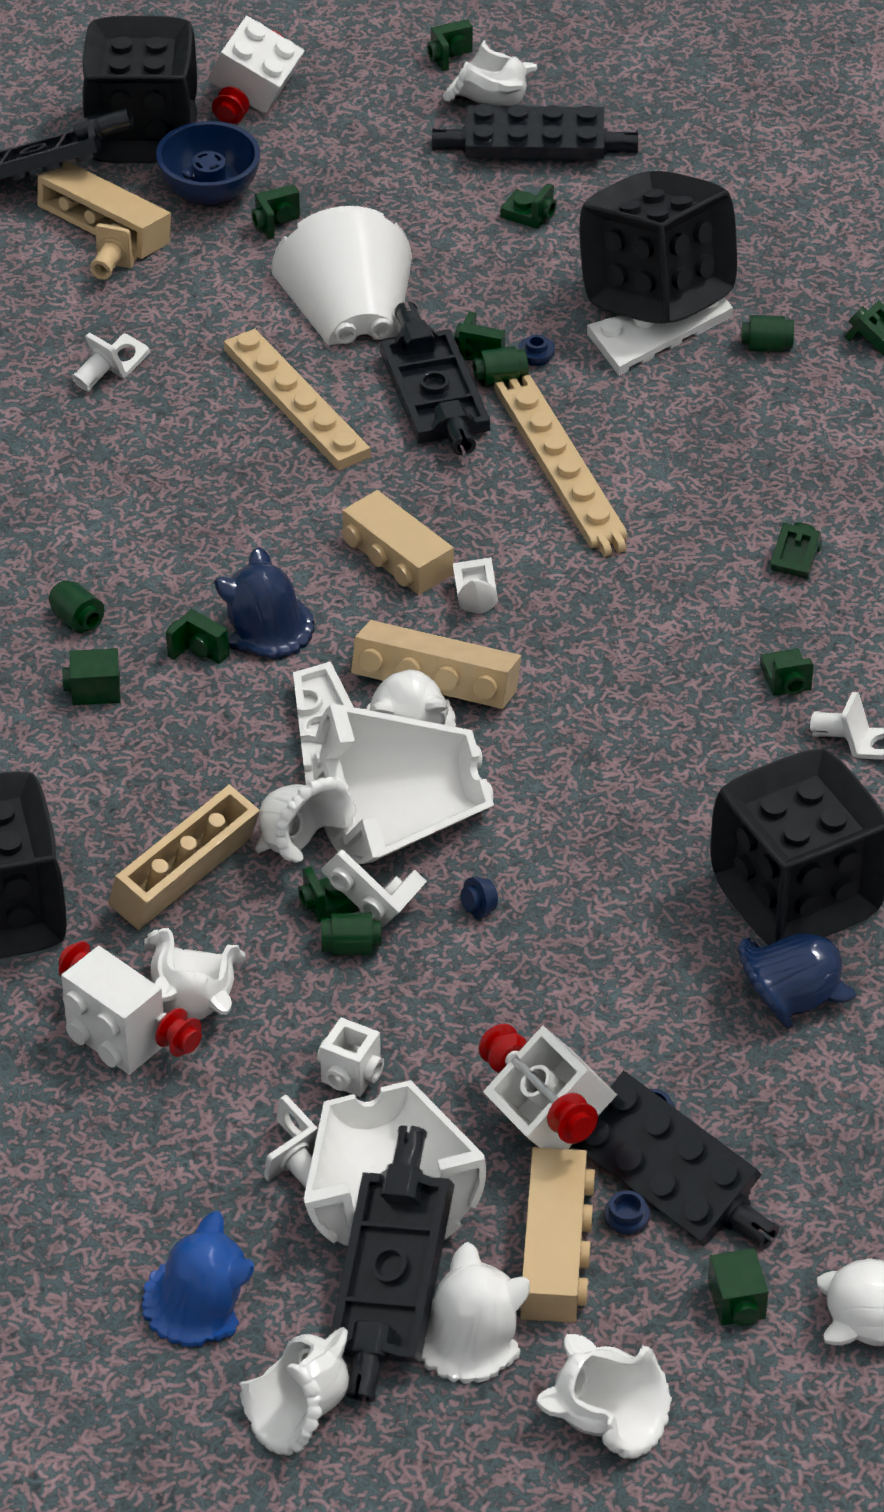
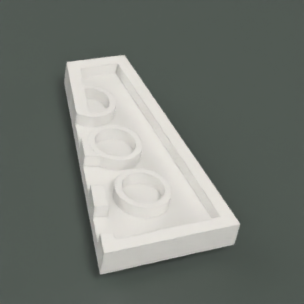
M724 297L715 304L684 320L661 324L644 322L619 315L588 324L587 335L620 376L628 372L629 367L636 363H645L655 358V354L667 347L672 349L682 344V339L692 334L699 335L732 318L733 307Z
M331 661L293 672L306 785H309V782L314 780L313 762L320 761L319 755L321 754L322 744H317L315 738L325 710L332 704L353 707Z

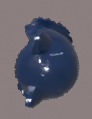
M262 548L253 549L248 565L238 570L231 578L219 577L214 580L218 595L227 604L228 619L235 630L228 638L229 646L233 649L249 651L257 656L281 659L284 656L291 655V653H299L300 648L306 647L309 641H311L312 634L315 631V621L312 613L296 598L294 586L287 574L272 564L270 556Z
M810 933L794 934L760 948L755 941L751 942V938L740 941L737 952L748 980L761 1000L776 1014L778 1020L787 1029L793 1027L794 1022L791 1019L793 1015L809 1012L826 1001L845 1003L851 1001L856 996L855 990L841 981L842 957L839 949L830 939Z

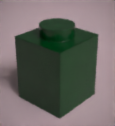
M118 648L70 651V667H62L63 690L71 691L72 705L121 703Z
M755 1248L710 1255L708 1285L720 1325L736 1324L738 1326H748L757 1320L766 1319L769 1292Z

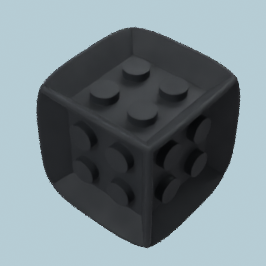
M110 16L90 22L86 32L83 52V116L86 118L97 114L103 115L128 107L134 121L133 128L109 134L101 148L95 153L96 157L93 159L108 163H157L156 150L162 138L180 126L197 122L195 102L197 94V61L192 24L189 20L170 16Z
M669 171L640 172L600 190L588 198L582 205L579 237L583 282L589 301L597 307L644 322L657 324L673 323L684 320L715 304L734 288L737 277L735 212L729 191L722 186L703 179Z
M825 749L799 752L740 775L720 789L714 803L710 841L712 868L724 894L749 926L767 945L794 934L810 933L827 937L867 919L880 909L884 902V812L852 771L834 754Z
M13 771L0 773V959L53 947L63 942L66 936L65 895L61 870L56 859L55 835L43 789L36 775L31 772Z

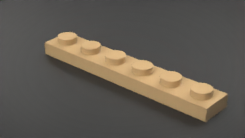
M256 329L241 333L224 341V351L338 471L371 457L370 447Z

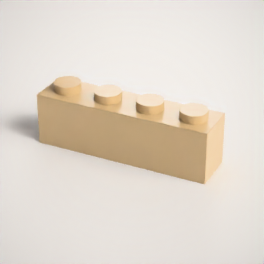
M68 161L63 162V166L58 169L38 175V207L95 236V227L98 223L127 228L131 233L132 254L141 259L170 242L171 212Z
M370 620L355 636L351 673L384 681L394 673L413 669L424 673L431 680H434L440 688L442 695L503 709L517 690L521 655Z
M229 784L115 876L108 904L139 931L251 839L260 810Z
M532 1148L522 1276L530 1281V1291L527 1299L521 1305V1319L576 1323L577 1306H587L588 1278H579L580 1269H589L590 1241H582V1232H591L593 1205L584 1204L585 1196L594 1197L595 1169H586L587 1150Z

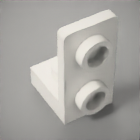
M340 850L321 869L333 887L343 892L360 908L361 913L372 912V921H381L382 928L405 907L427 882L414 870L403 881L396 876L383 888L344 850Z

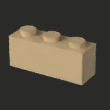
M379 490L342 510V535L346 543L350 547H357L365 553L376 567H383L391 573L401 586H407L420 595L454 575V547Z

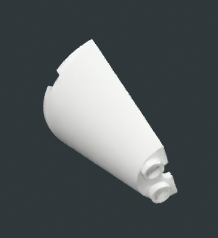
M339 206L325 209L298 222V228L289 237L284 236L279 242L273 256L271 271L272 275L326 344H348L362 334H368L374 340L396 337L400 332L401 326L395 317L394 310L398 304L405 303L412 261L409 241L402 228L397 223L393 224L384 218L383 213L360 206Z
M339 704L329 705L325 710L315 738V742L322 744L321 754L319 755L320 761L313 762V779L317 780L322 777L325 779L327 777L340 778L348 785L349 792L354 798V804L356 805V814L352 818L354 825L347 828L324 826V829L336 851L344 850L358 864L372 863L494 806L492 786L487 782V779H481L477 769L482 764V752L480 747L476 745L472 730Z
M411 1080L380 1087L379 1096L370 1102L360 1101L356 1098L355 1094L324 1101L304 1194V1202L313 1224L333 1244L338 1241L348 1246L362 1173H381L386 1170L388 1164H392L398 1136L397 1131L401 1125L408 1126L407 1132H410L411 1126H417L425 1129L428 1133L420 1163V1169L423 1171V1174L435 1178H448L455 1185L445 1239L462 1226L460 1220L471 1207L476 1208L482 1196L486 1180V1163L483 1153Z

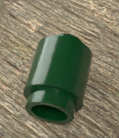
M749 315V322H742L741 344H748V351L784 352V349H793L794 320L785 319V316Z
M515 346L480 350L478 358L472 361L474 378L476 381L481 380L484 387L494 386V383L501 381L504 384H508L510 379H517L519 382L522 376L529 373L528 359L524 348L516 349Z
M61 581L52 588L49 594V603L53 613L77 633L82 634L88 630H93L101 623L105 612L103 603L78 582Z
M372 912L332 913V918H321L322 952H332L333 956L373 955V947L382 946L381 921H372Z

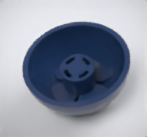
M200 121L180 126L166 134L157 146L156 158L163 180L175 194L188 202L211 206L229 202L249 187L258 170L260 147L256 139L249 132L238 126L217 121Z

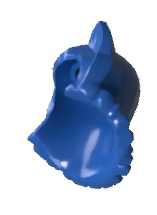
M213 1211L205 1216L195 1233L180 1239L169 1252L166 1263L161 1264L157 1271L153 1270L149 1275V1281L144 1284L143 1302L141 1304L142 1309H144L142 1316L144 1320L150 1321L149 1328L153 1332H157L161 1339L167 1338L169 1343L192 1348L195 1346L200 1347L205 1342H219L224 1338L232 1337L237 1331L235 1327L238 1326L239 1321L235 1316L234 1307L239 1298L241 1286L247 1283L253 1274L254 1263L252 1260L245 1258L238 1244L224 1234V1219L219 1211Z

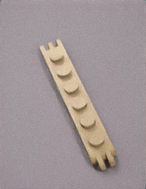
M530 375L522 376V387L517 379H510L508 382L509 390H507L502 381L494 383L495 393L590 549L599 548L603 557L612 555L610 544H613L617 553L626 552L625 541L627 540V532L624 525Z

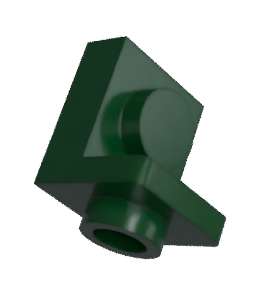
M468 19L431 27V42L427 43V52L432 62L436 61L442 71L449 70V57L473 52V26Z
M546 183L537 195L516 189L500 207V217L538 229L546 219L550 220L556 211L557 201L554 199V185Z
M295 184L255 194V209L251 211L252 221L256 230L262 229L268 240L275 238V224L287 223L300 218V197Z
M878 300L868 310L862 306L850 318L848 322L852 327L844 337L850 341L860 332L884 355V304Z
M469 311L463 324L458 323L454 339L457 345H459L463 359L473 361V359L478 358L480 350L505 347V330L476 325L477 313Z
M796 522L794 525L783 523L770 563L771 570L809 579L817 551L820 552L822 547L821 531H817L813 526L802 522Z
M190 609L179 620L172 622L166 630L168 657L173 660L189 647L199 657H208L218 664L230 656L228 629L193 609Z
M799 648L760 654V666L773 696L783 694L795 695L812 689L814 665L810 658L803 659Z
M312 867L302 869L303 885L298 886L299 898L304 910L311 909L318 923L321 922V918H332V913L360 911V908L343 892L333 887L328 878L318 880Z

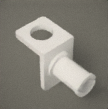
M89 332L85 338L91 348L92 356L71 377L78 387L87 392H90L92 387L107 371H111L124 379L150 353L149 347L128 334H122L113 345H110ZM131 347L136 350L133 358L128 361H120L117 353L121 349Z
M858 692L851 693L842 713L813 712L810 721L813 737H845L848 741L852 757L884 760V749H874L872 747L876 741L884 738V728H869Z
M284 1095L279 1099L277 1121L290 1134L292 1139L267 1156L264 1178L270 1181L281 1172L290 1171L306 1188L312 1161L310 1153L314 1151L318 1128L287 1095ZM289 1113L297 1120L301 1131L293 1124Z

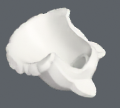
M483 40L474 59L470 63L465 61L459 75L444 92L443 98L449 102L455 98V95H460L479 104L491 106L517 105L523 99L526 92V76L537 70V64L521 62L517 57H510L489 49L486 41Z
M413 669L394 673L387 677L378 686L371 703L365 709L456 727L455 713L452 711L449 700H445L434 680H431L424 673Z
M322 777L310 781L309 785H288L268 794L260 807L259 825L262 835L255 847V851L259 854L271 848L273 851L280 853L285 860H292L294 863L303 860L301 850L311 841L317 829L323 826L347 828L354 825L352 818L356 814V805L354 804V798L349 792L348 785L340 778L327 777L325 779Z
M169 928L157 929L148 934L144 941V950L155 952L151 961V981L162 988L163 1010L166 1013L176 1008H183L187 1012V1020L190 1018L201 1020L214 1011L221 1015H227L231 1011L232 1001L229 993L234 982L233 966L240 965L246 960V954L240 950L239 945H227L222 954L189 949L183 950L175 947L174 937Z
M469 1242L464 1243L453 1255L450 1272L439 1283L432 1302L421 1359L424 1361V1367L428 1370H436L437 1376L443 1379L448 1378L451 1382L460 1380L462 1383L488 1381L490 1378L498 1376L500 1370L510 1367L515 1360L519 1359L521 1352L513 1336L516 1332L517 1309L528 1297L530 1281L526 1277L510 1279L508 1275L499 1269L481 1262L478 1251L473 1244Z
M864 1259L854 1261L839 1271L826 1272L817 1277V1286L827 1296V1306L833 1319V1323L824 1333V1342L831 1345H844L859 1340L872 1346H884V1260Z
M344 1327L337 1329L326 1339L311 1334L292 1338L287 1344L283 1356L266 1370L262 1376L240 1383L242 1391L239 1395L244 1407V1413L252 1423V1432L255 1434V1438L262 1445H265V1448L269 1451L286 1456L292 1455L293 1451L295 1453L304 1449L303 1446L309 1443L312 1432L319 1426L317 1419L333 1409L343 1399L349 1383L347 1366L342 1358L348 1333Z
M567 1334L564 1338V1348L568 1359L557 1375L555 1386L540 1393L536 1404L546 1414L565 1419L569 1425L579 1432L602 1437L603 1444L613 1453H618L622 1458L635 1459L639 1458L642 1454H647L651 1448L658 1444V1440L664 1434V1426L668 1424L669 1420L667 1413L670 1411V1403L672 1401L665 1373L661 1370L653 1350L642 1345V1349L633 1357L615 1347H596L593 1342L584 1336Z

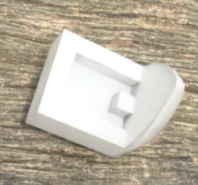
M491 557L453 563L459 606L463 610L477 614L491 610L498 602Z

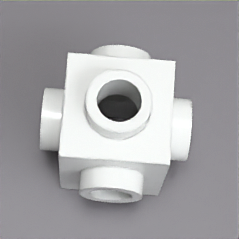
M341 1017L329 1035L322 1041L318 1050L317 1061L321 1062V1082L330 1085L336 1090L346 1091L361 1097L369 1083H375L379 1079L384 1067V1059L380 1056V1032Z

